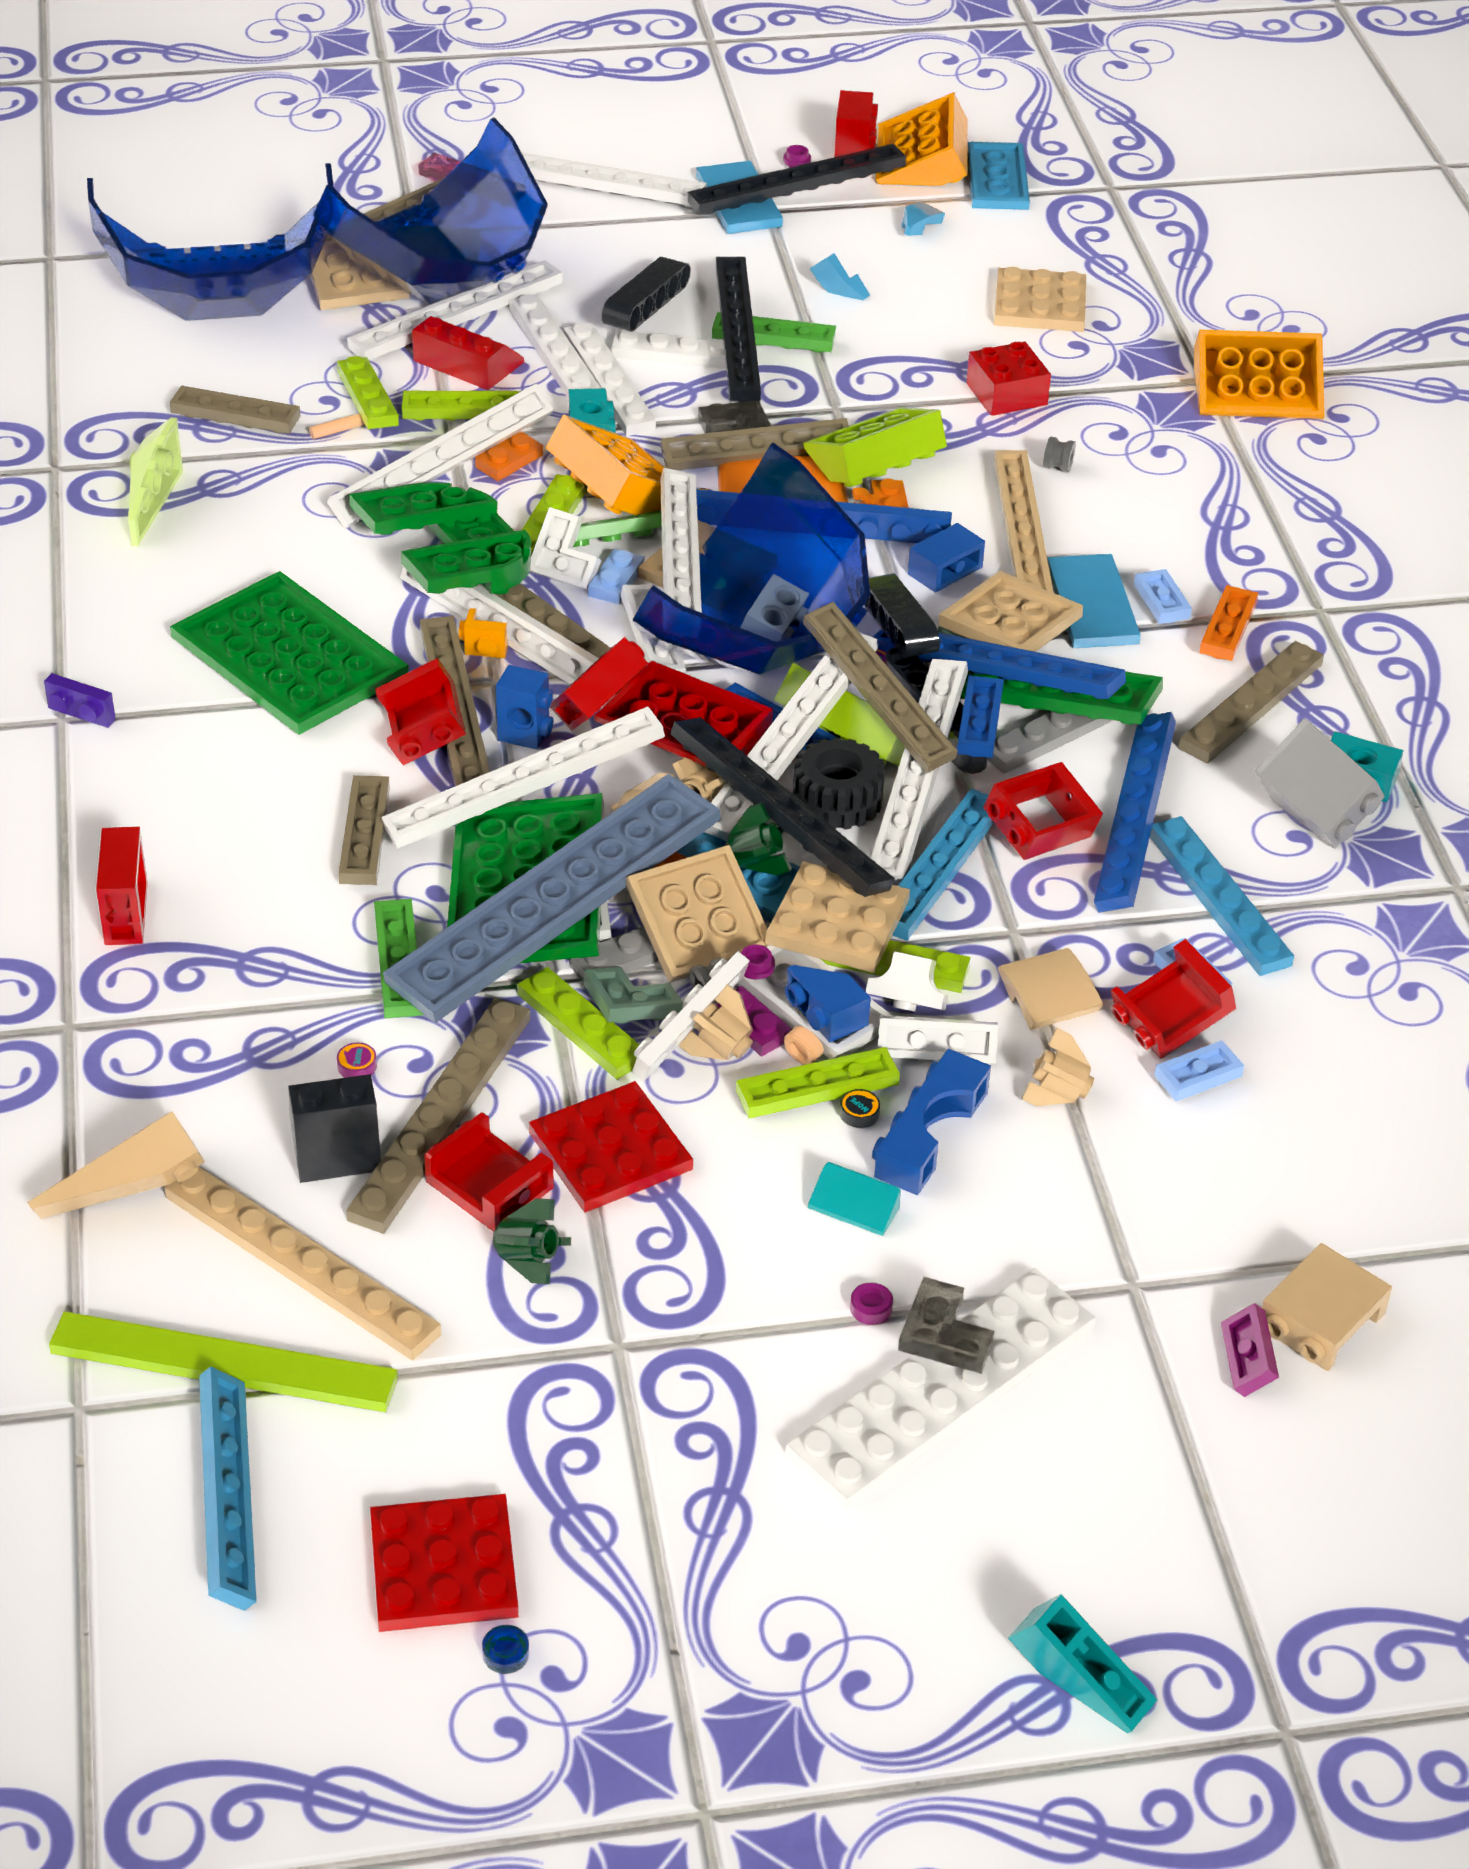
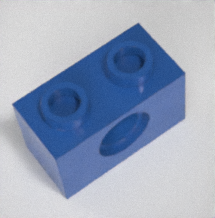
M508 664L496 684L498 741L538 750L543 739L551 735L554 719L552 716H549V708L553 699V690L549 688V673Z

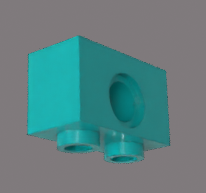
M606 388L568 389L570 417L616 433L613 401H607Z
M1334 731L1331 741L1377 781L1385 796L1381 801L1388 803L1398 778L1404 750Z

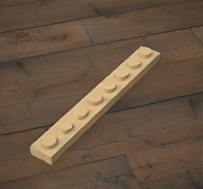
M995 450L994 463L1014 577L1053 592L1027 450Z
M198 1166L199 1170L189 1179L182 1182L174 1181L164 1186L165 1196L168 1200L413 1361L441 1336V1324L201 1167Z

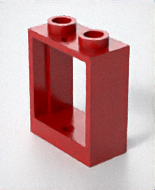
M623 637L552 701L550 708L571 731L575 730L594 715L648 664L644 658L643 650L634 641H628L626 637Z
M1063 762L995 783L983 807L989 818L994 821L1023 860L1090 838L1103 815V812ZM1045 796L1065 822L1036 831L1017 807V804Z
M140 826L102 828L96 892L104 944H143L148 879Z

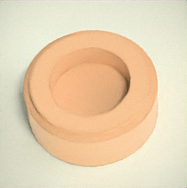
M795 1026L784 1037V1045L787 1052L801 1064L815 1063L824 1052L823 1045L818 1037L805 1027Z

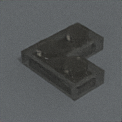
M760 401L726 404L714 403L709 406L698 407V419L705 433L771 426Z
M923 1276L901 1332L898 1351L982 1374L993 1344L995 1331L956 1320L964 1298V1287Z

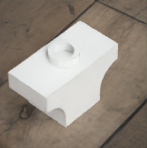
M895 951L889 970L880 977L868 978L866 993L894 999L892 1007L915 1012L917 1004L946 1010L949 996L940 992L934 983L936 961Z

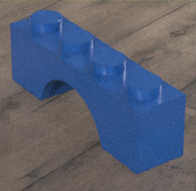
M949 1048L939 1062L933 1061L927 1071L925 1082L921 1087L917 1085L913 1089L906 1109L895 1114L889 1133L885 1138L881 1136L876 1141L872 1151V1159L875 1160L874 1178L918 1196L936 1170L939 1142L927 1131V1128L935 1122L946 1118H971L988 1094L991 1065Z

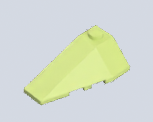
M169 418L148 435L136 452L131 454L128 521L132 546H139L183 473L177 418Z

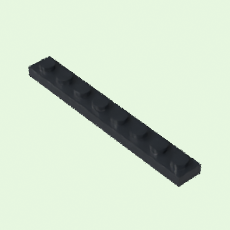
M889 144L688 191V203L699 215H710L718 210L735 209L744 204L764 202L769 198L777 196H790L794 192L815 190L820 186L828 184H841L845 180L866 178L870 174L879 172H891L896 168L906 166V155L894 144Z
M716 257L715 268L729 401L741 403L761 401V385L746 257Z
M701 717L674 722L670 735L678 740L685 750L697 756L705 763L709 770L716 772L729 783L733 790L740 792L753 805L763 802L769 818L777 823V826L782 831L790 834L802 844L803 849L820 859L827 866L828 870L839 875L851 885L856 893L867 897L891 890L895 880L892 875Z

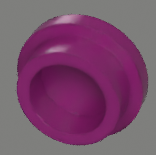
M791 145L786 149L783 161L789 167H795L811 163V155L807 147Z
M753 944L742 950L741 954L750 960L744 977L759 980L772 975L775 970V958L767 947Z

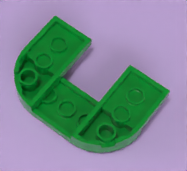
M426 482L350 494V507L374 534L389 535L394 531L403 529L419 530L427 525L444 543L401 551V564L427 593L441 594L449 589L460 587L474 588L478 584H482L490 594H506L510 588L521 583L530 572V535L526 530L514 531L497 513L498 501L485 492L471 487L466 491L463 488L452 487V483Z

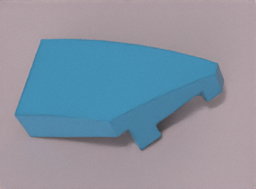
M924 202L910 204L905 207L901 227L905 228L904 233L908 236L922 235L926 224H942L945 212Z
M835 253L810 268L815 278L828 293L857 300H864L870 296L859 275L855 274L849 277Z

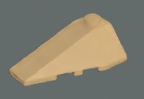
M171 1111L27 1203L38 1217L43 1219L169 1185L174 1181H185L196 1174L199 1170L198 1166L205 1161L173 1111Z

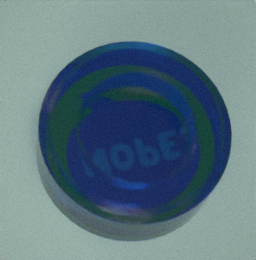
M499 1625L489 1630L482 1641V1656L485 1665L490 1670L500 1674L514 1673L523 1668L529 1659V1639L526 1633L513 1625Z

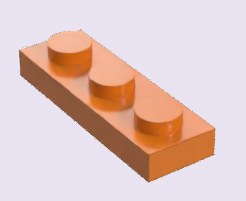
M1226 585L1201 641L1199 653L1216 659L1233 661L1257 605L1258 592Z

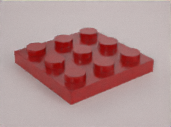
M636 1081L528 1122L529 1134L542 1153L553 1160V1169L584 1213L693 1170L692 1156Z
M506 1493L370 1507L379 1632L519 1618Z

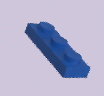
M968 676L957 754L993 758L1004 679Z

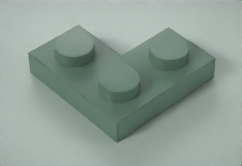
M622 967L586 969L584 971L583 984L608 1023L624 1024L632 1020L643 1019L664 1020L671 1011L675 1010L679 1013L683 1009V1001L670 983L633 986Z

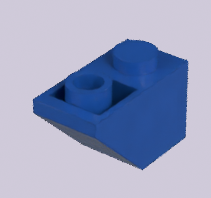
M792 965L787 968L785 995L788 1002L793 1007H797L807 1018L810 1026L815 1031H819L829 1043L869 1026L871 997L849 974Z

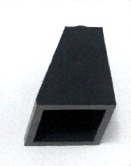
M371 1074L288 1086L290 1125L300 1183L372 1173L381 1161L377 1103Z

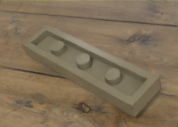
M181 385L170 401V411L174 414L184 415L189 418L197 417L213 420L218 423L225 422L242 425L246 428L270 430L275 433L290 434L301 417L300 406L183 385Z
M353 775L339 866V884L377 885L385 829L381 817L387 814L390 792L389 776Z

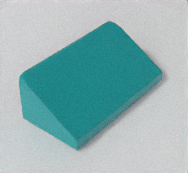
M827 1162L808 1203V1209L884 1236L900 1209L901 1190L891 1184Z

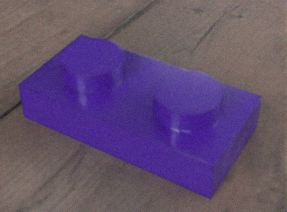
M53 673L44 680L49 709L109 728L116 721L112 692Z

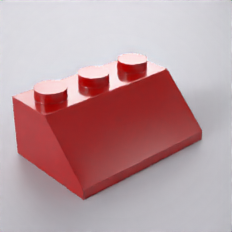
M430 316L412 329L413 357L415 362L488 391L524 363V357L507 345L471 332L466 328L450 324L437 317Z

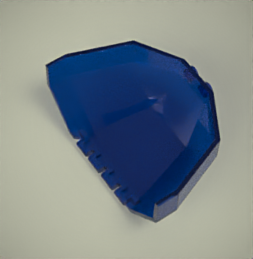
M493 117L490 118L477 146L430 193L423 196L421 204H415L401 212L382 218L381 221H373L352 207L331 184H328L321 195L313 216L355 265L419 299L433 304L490 282L497 283L504 276L512 272L514 274L519 273L527 264L526 258L532 249L548 203L514 137Z
M325 163L326 189L322 199L285 234L275 235L271 239H267L268 242L250 243V249H244V244L220 245L221 251H215L214 246L190 247L191 253H185L184 248L166 249V246H162L157 242L148 243L101 211L96 203L93 178H87L92 231L127 286L183 320L262 316L311 275L336 216L331 163Z
M772 442L747 484L711 536L704 543L702 548L705 554L699 553L702 613L681 605L653 585L632 621L637 629L664 649L763 678L790 667L792 663L797 664L826 652L803 624V621L799 627L792 626L795 629L792 638L777 642L741 628L746 614L772 575L775 574L809 593L803 606L808 609L807 614L834 602L853 626L857 627L868 612L863 606L871 595L865 534L801 461Z

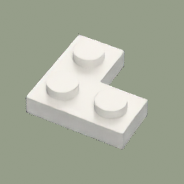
M549 507L531 556V573L588 591V585L597 574L601 560L598 557L573 550L583 521L582 518Z

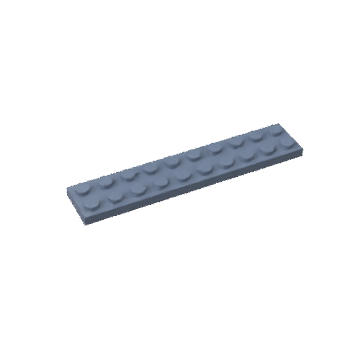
M668 773L384 971L385 983L430 1020L437 1023L626 888V878L628 876L654 868L720 821V809Z

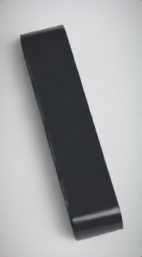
M663 256L657 258L606 300L602 310V323L630 332L635 331L687 286L691 273L690 264Z
M895 573L861 579L860 590L865 608L903 658L939 651V634L934 621Z
M896 647L889 649L886 652L885 664L919 704L929 667L918 656L903 658ZM960 701L948 740L956 749L964 707ZM957 754L956 759L952 760V763L962 772L975 774L985 770L988 757Z

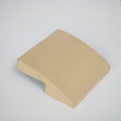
M1069 948L998 967L1011 1002L1018 1001L1030 1030L1098 1012L1103 1006L1088 973Z

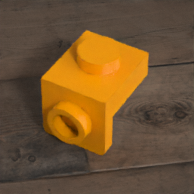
M469 608L466 620H461L459 624V640L464 641L465 655L506 658L508 651L507 623L477 620V610Z

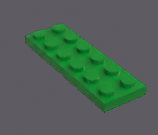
M968 670L960 699H965L969 675L997 679L1003 678L989 674H975ZM1125 671L1126 683L1109 699H1097L1082 693H1068L1062 691V689L1034 686L1028 682L1004 679L1001 703L1017 705L1024 709L1049 710L1057 714L1082 715L1090 719L1115 720L1127 725L1142 724L1163 690V677Z

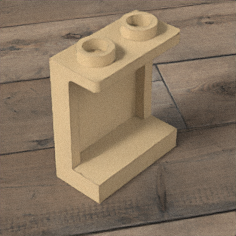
M1321 1242L1263 1300L1262 1308L1266 1312L1271 1338L1279 1340L1301 1354L1307 1361L1329 1371L1335 1364L1339 1349L1368 1319L1377 1323L1385 1315L1392 1286Z

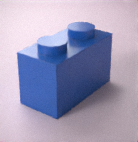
M957 522L910 547L908 575L936 593L983 568L985 540Z

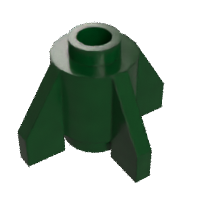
M763 802L748 807L728 835V842L725 843V846L730 845L740 868L778 876L792 869L785 852L777 855V852L783 850L781 834L784 831L773 822L765 823L770 818Z
M534 1199L504 1218L493 1234V1245L499 1257L530 1283L550 1284L551 1263L543 1261L551 1259L556 1254L558 1246H571V1237L558 1236L556 1227L549 1225L545 1221H554L555 1199Z

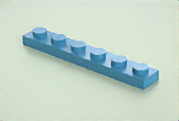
M970 789L898 886L910 889V896L893 936L906 941L909 940L994 824V821L989 818L983 808L989 796L988 794Z
M1179 816L1154 823L1150 839L1259 976L1292 967L1295 955L1185 819Z
M209 1367L199 1375L208 1596L245 1611L257 1602L245 1382L213 1367Z

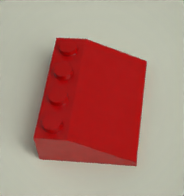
M651 661L595 714L594 721L604 725L649 707L662 724L665 737L650 744L681 757L691 759L693 762L706 767L703 761L693 753L685 750L682 744L670 735L674 722L701 717L745 755H748L771 726L773 708Z

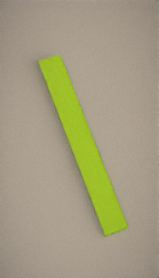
M66 1311L63 1312L49 1342L50 1353L55 1355L199 1380V1375L209 1367H213L245 1382V1388L385 1413L398 1381V1370L394 1368Z

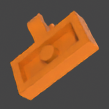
M520 431L476 456L475 468L498 482L543 456V444Z
M889 478L871 480L870 493L867 489L861 487L852 489L853 499L863 500L859 504L909 508L903 480Z

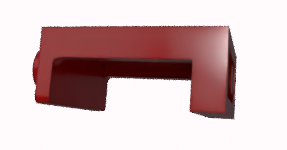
M438 658L375 689L378 700L388 712L392 735L387 737V744L403 766L466 735L454 680Z
M1187 939L1173 946L1176 961L1126 994L1118 986L1110 990L1114 1003L1111 1006V1010L1115 1018L1123 1026L1128 1024L1134 1030L1133 1033L1138 1043L1145 1050L1151 1048L1160 1059L1236 1009L1232 986Z
M483 1112L470 1121L461 1124L454 1133L443 1141L434 1144L424 1156L426 1182L493 1232L504 1218L534 1199L542 1198L554 1189L553 1160L542 1152L532 1160L527 1159L490 1131L489 1116Z

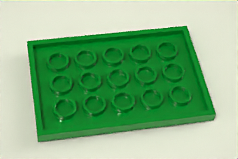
M281 571L170 626L171 637L298 735L376 694V688L409 672V665Z
M602 793L508 802L456 824L447 927L604 819ZM601 906L521 963L599 956Z

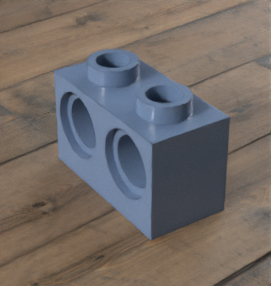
M773 574L746 614L737 637L773 657L780 645L783 647L788 645L795 632L792 626L799 627L804 620V615L807 614L808 609L803 606L809 593Z

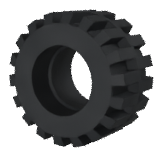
M841 738L818 740V744L811 743L807 745L806 750H801L797 755V759H795L793 794L835 829L843 828L846 830L851 829L852 826H863L866 821H872L876 817V813H879L882 808L885 776L883 759H879V754L875 750H870V746L864 743L858 744L856 740H841Z

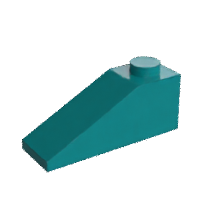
M1062 1594L1035 1607L1008 1637L1012 1644L1041 1675L1127 1734L1134 1730L1158 1700Z

